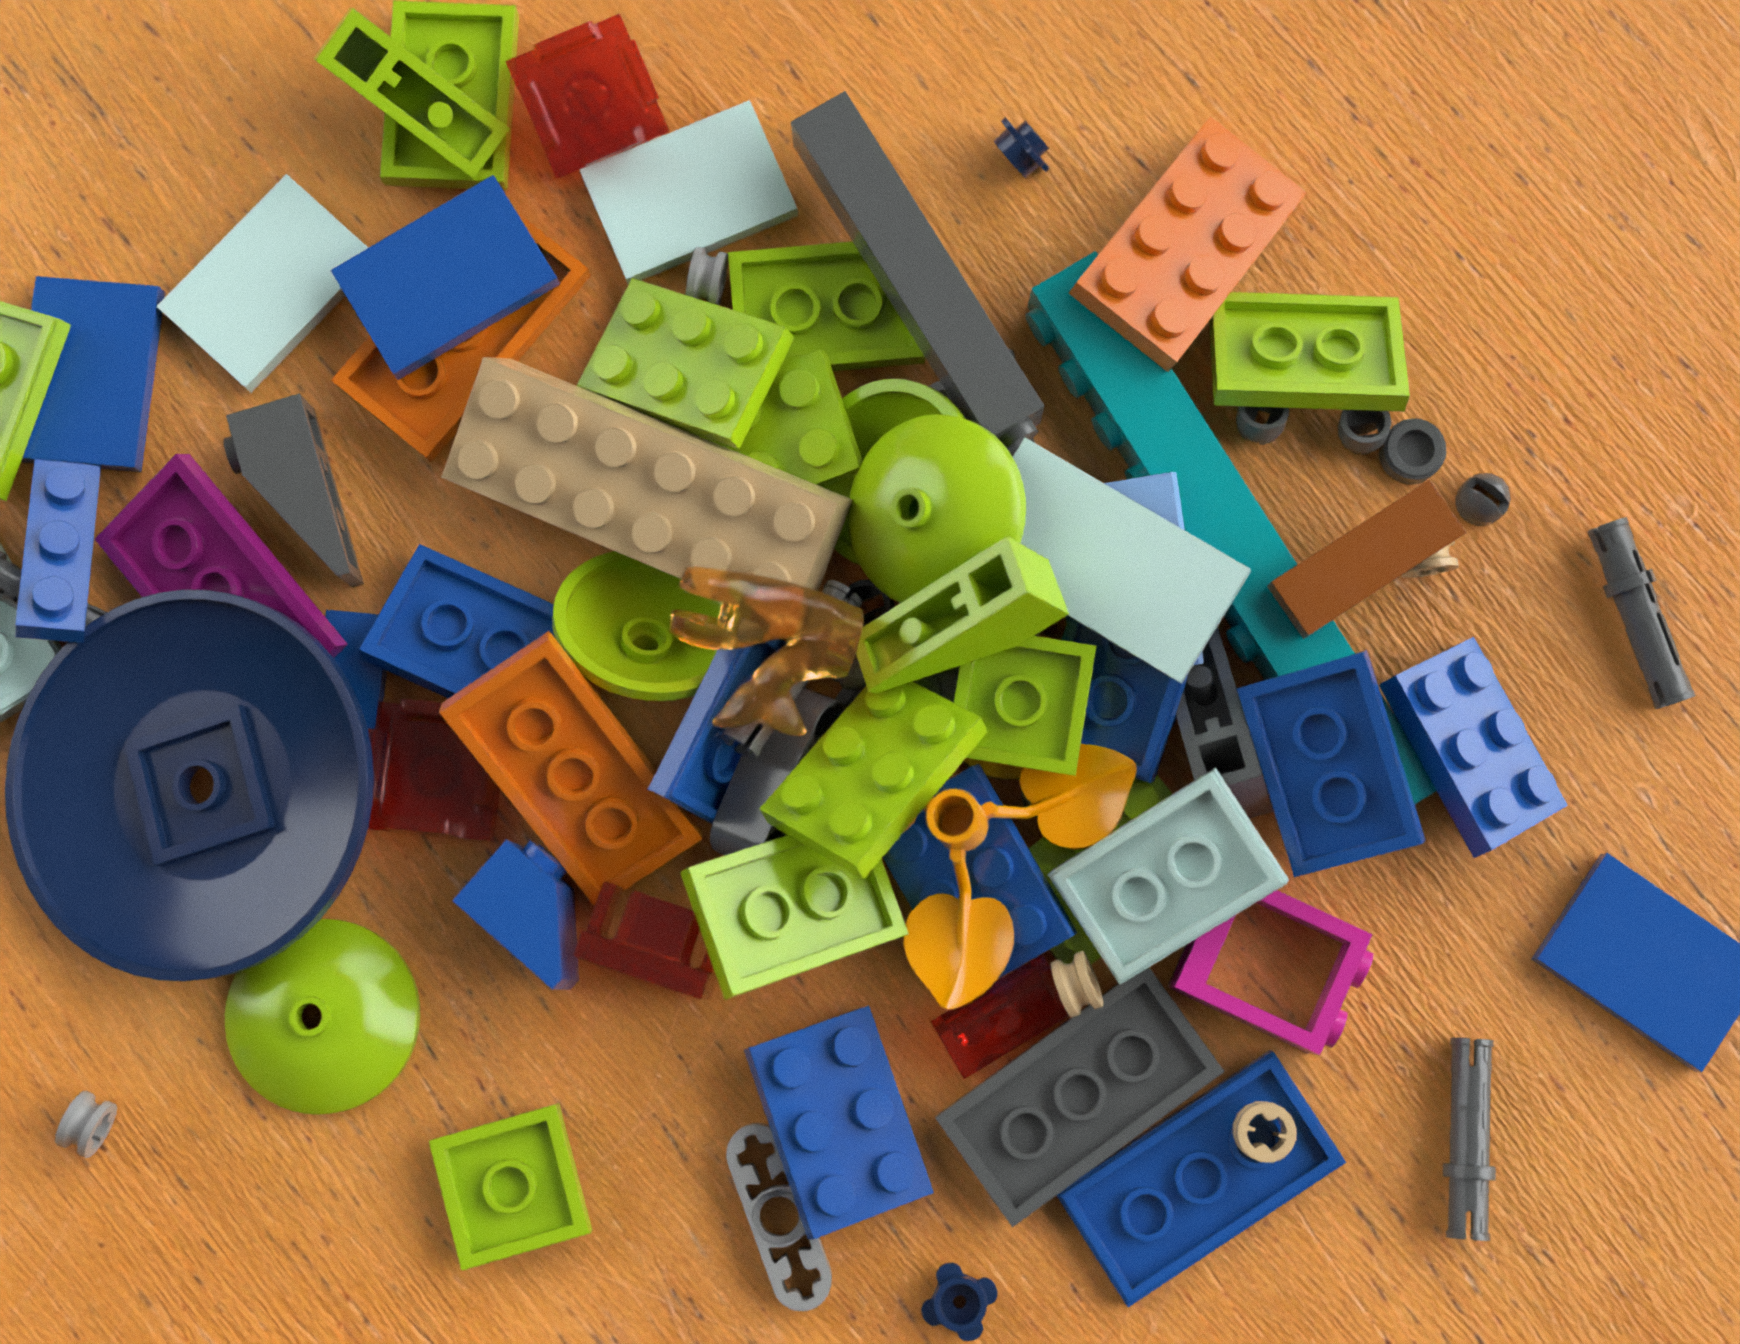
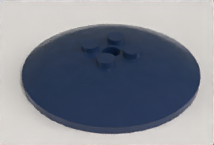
M211 590L160 592L130 601L92 621L85 627L84 643L67 642L39 676L18 717L6 766L5 804L10 841L27 887L40 908L72 943L92 957L115 969L156 980L193 981L219 978L262 964L286 950L302 938L324 916L338 898L352 874L368 831L373 804V755L368 727L360 703L348 678L333 656L304 627L280 611L265 604L230 593ZM206 768L212 775L214 787L210 797L203 803H198L191 794L190 783L193 775L199 769Z

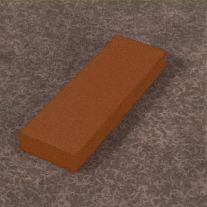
M1429 479L1271 581L1267 587L1298 633L1305 639L1467 532Z

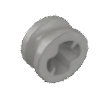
M696 247L689 267L686 295L697 299L704 298L710 303L720 305L728 271V253L719 252L716 257H710L706 254L705 248Z
M82 1091L71 1102L59 1123L55 1136V1142L58 1146L67 1148L74 1144L78 1146V1155L84 1158H90L100 1148L114 1123L117 1113L115 1103L104 1101L101 1105L95 1103V1095L89 1091Z

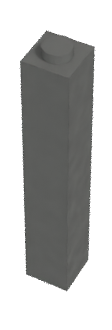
M846 91L791 121L793 147L953 403L967 420L975 422L993 433L1009 452L1019 448L1024 438L1029 440L1034 438L1038 433L1035 426L1041 423L1044 404Z

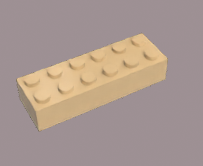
M483 357L441 476L445 480L789 625L803 620L812 607L853 501L848 497L510 358Z

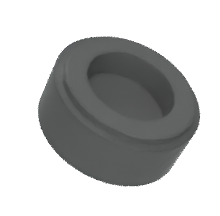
M1416 418L1406 419L1394 425L1390 429L1385 443L1379 448V459L1384 471L1392 479L1403 484H1418L1428 480L1441 468L1446 457V443L1439 429L1426 420Z

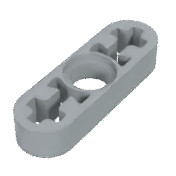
M765 1123L747 1124L740 1128L728 1143L726 1158L777 1299L784 1306L795 1311L812 1310L819 1306L829 1294L832 1283V1271L820 1237L809 1239L811 1247H799L798 1253L806 1270L817 1268L820 1272L821 1277L813 1281V1294L803 1297L798 1287L787 1289L784 1280L788 1279L792 1274L790 1259L787 1252L779 1259H774L770 1248H782L792 1245L806 1233L800 1215L796 1227L787 1234L776 1235L766 1230L763 1226L760 1212L767 1200L773 1197H785L791 1200L795 1206L796 1203L789 1184L772 1185L762 1190L756 1197L751 1196L748 1184H760L761 1179L753 1163L743 1165L739 1159V1154L747 1148L746 1137L756 1135L757 1140L761 1144L768 1142L773 1144L775 1153H772L766 1159L772 1179L783 1171L785 1173L770 1126Z

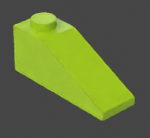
M354 8L348 9L313 58L473 179L510 130L508 126Z
M1006 536L859 629L850 637L867 689L877 694L1016 647L1069 615L1049 560Z

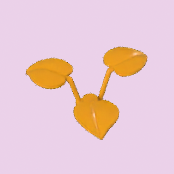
M1081 744L1076 776L1030 768L1022 770L1019 779L1020 787L1032 805L1015 807L995 805L992 802H987L980 806L968 792L960 789H949L936 795L923 808L927 812L926 818L930 831L946 848L950 849V859L953 862L959 887V899L949 894L939 893L922 900L908 916L905 925L909 934L903 936L906 957L912 970L930 990L942 1008L953 1010L972 1002L984 994L1002 974L1011 957L1014 946V927L1007 908L994 898L983 897L971 900V884L965 862V852L975 849L983 842L988 831V820L991 818L1030 819L1037 816L1040 832L1050 843L1071 850L1087 849L1112 833L1122 818L1137 774L1136 764L1131 758L1106 747ZM914 819V820L912 821V823L907 827L906 830H908V829L912 826V824L914 823L915 819Z

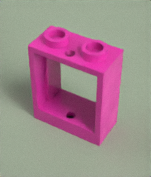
M1276 890L1256 902L1265 908L1343 943L1304 1030L1206 984L1235 916L1185 945L1167 988L1307 1054L1320 1055L1324 1045L1332 1048L1337 1043L1348 1016L1347 1012L1341 1010V1006L1350 986L1359 988L1363 983L1374 956L1372 952L1366 950L1373 934Z

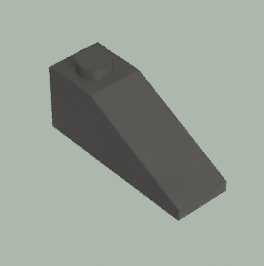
M299 393L226 415L231 436L224 438L223 443L227 459L234 473H242L249 483L340 579L351 587L364 584L315 409Z
M1217 626L1202 650L1204 663L1193 665L1189 671L1176 717L1194 781L1216 768L1248 818H1253L1274 811Z

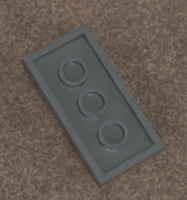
M1150 968L1145 969L1121 985L1117 983L1102 994L1103 1007L1094 1009L1091 1005H1087L1081 1010L1079 1016L1069 1018L935 1116L938 1123L1012 1227L1225 1072Z

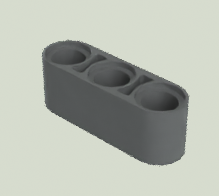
M803 687L760 750L758 758L752 760L741 755L711 827L710 843L713 850L725 856L787 836L784 832L768 824L759 808L846 710L845 705L841 701Z

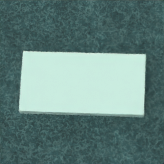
M1024 438L1013 456L1022 478L1026 497L1025 527L1020 544L1049 560L1069 612L1067 616L1182 684L1249 576L1250 568L1031 440Z

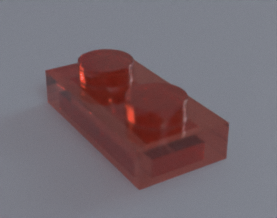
M1041 954L996 981L984 994L972 1002L959 1008L948 1010L931 1020L930 1023L963 1079H966L1065 1019L1069 1014L1057 991L1051 966Z

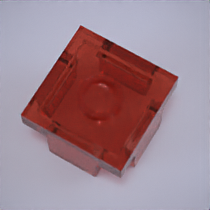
M620 13L595 24L592 21H588L534 44V49L505 61L556 180L669 133V128L658 105L659 96L638 46L634 39L631 40Z
M401 699L400 704L378 702L375 729L368 728L374 769L373 804L368 830L494 842L500 788L441 716L439 711L442 702Z
M604 881L586 931H581L573 956L700 1000L711 999L717 977L707 949L699 967H694L690 962L700 933L694 912L688 908L635 891L629 896L616 936L612 939L609 937L608 931L623 887Z

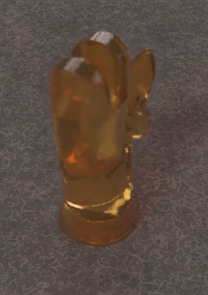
M698 566L685 567L678 586L692 594L721 601L722 605L718 618L687 610H672L669 632L674 637L690 645L710 650H735L777 639L789 640L788 644L763 661L754 672L752 679L735 691L712 720V724L721 728H738L763 719L771 728L790 736L805 735L807 730L790 691L794 685L802 681L822 678H844L848 675L862 632L863 610L826 593L785 580L733 570Z

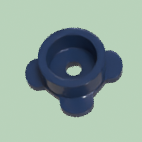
M1006 117L1003 118L1001 122L1007 129L993 140L996 146L1024 178H1027L1038 167L1047 172L1050 167L1041 158L1049 149L1046 143L1026 120L1016 128Z
M948 1262L941 1265L936 1271L938 1284L933 1296L922 1304V1316L926 1323L931 1326L942 1324L949 1330L956 1331L960 1339L973 1341L980 1337L983 1332L981 1321L985 1316L987 1305L994 1303L997 1299L996 1285L990 1278L982 1277L976 1279L963 1273L957 1263ZM958 1295L966 1299V1304L962 1308H957L953 1304V1299Z

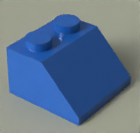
M506 839L452 901L552 990H571L579 981L574 889L562 879L567 871L555 856L542 845L538 846L530 840L524 847Z

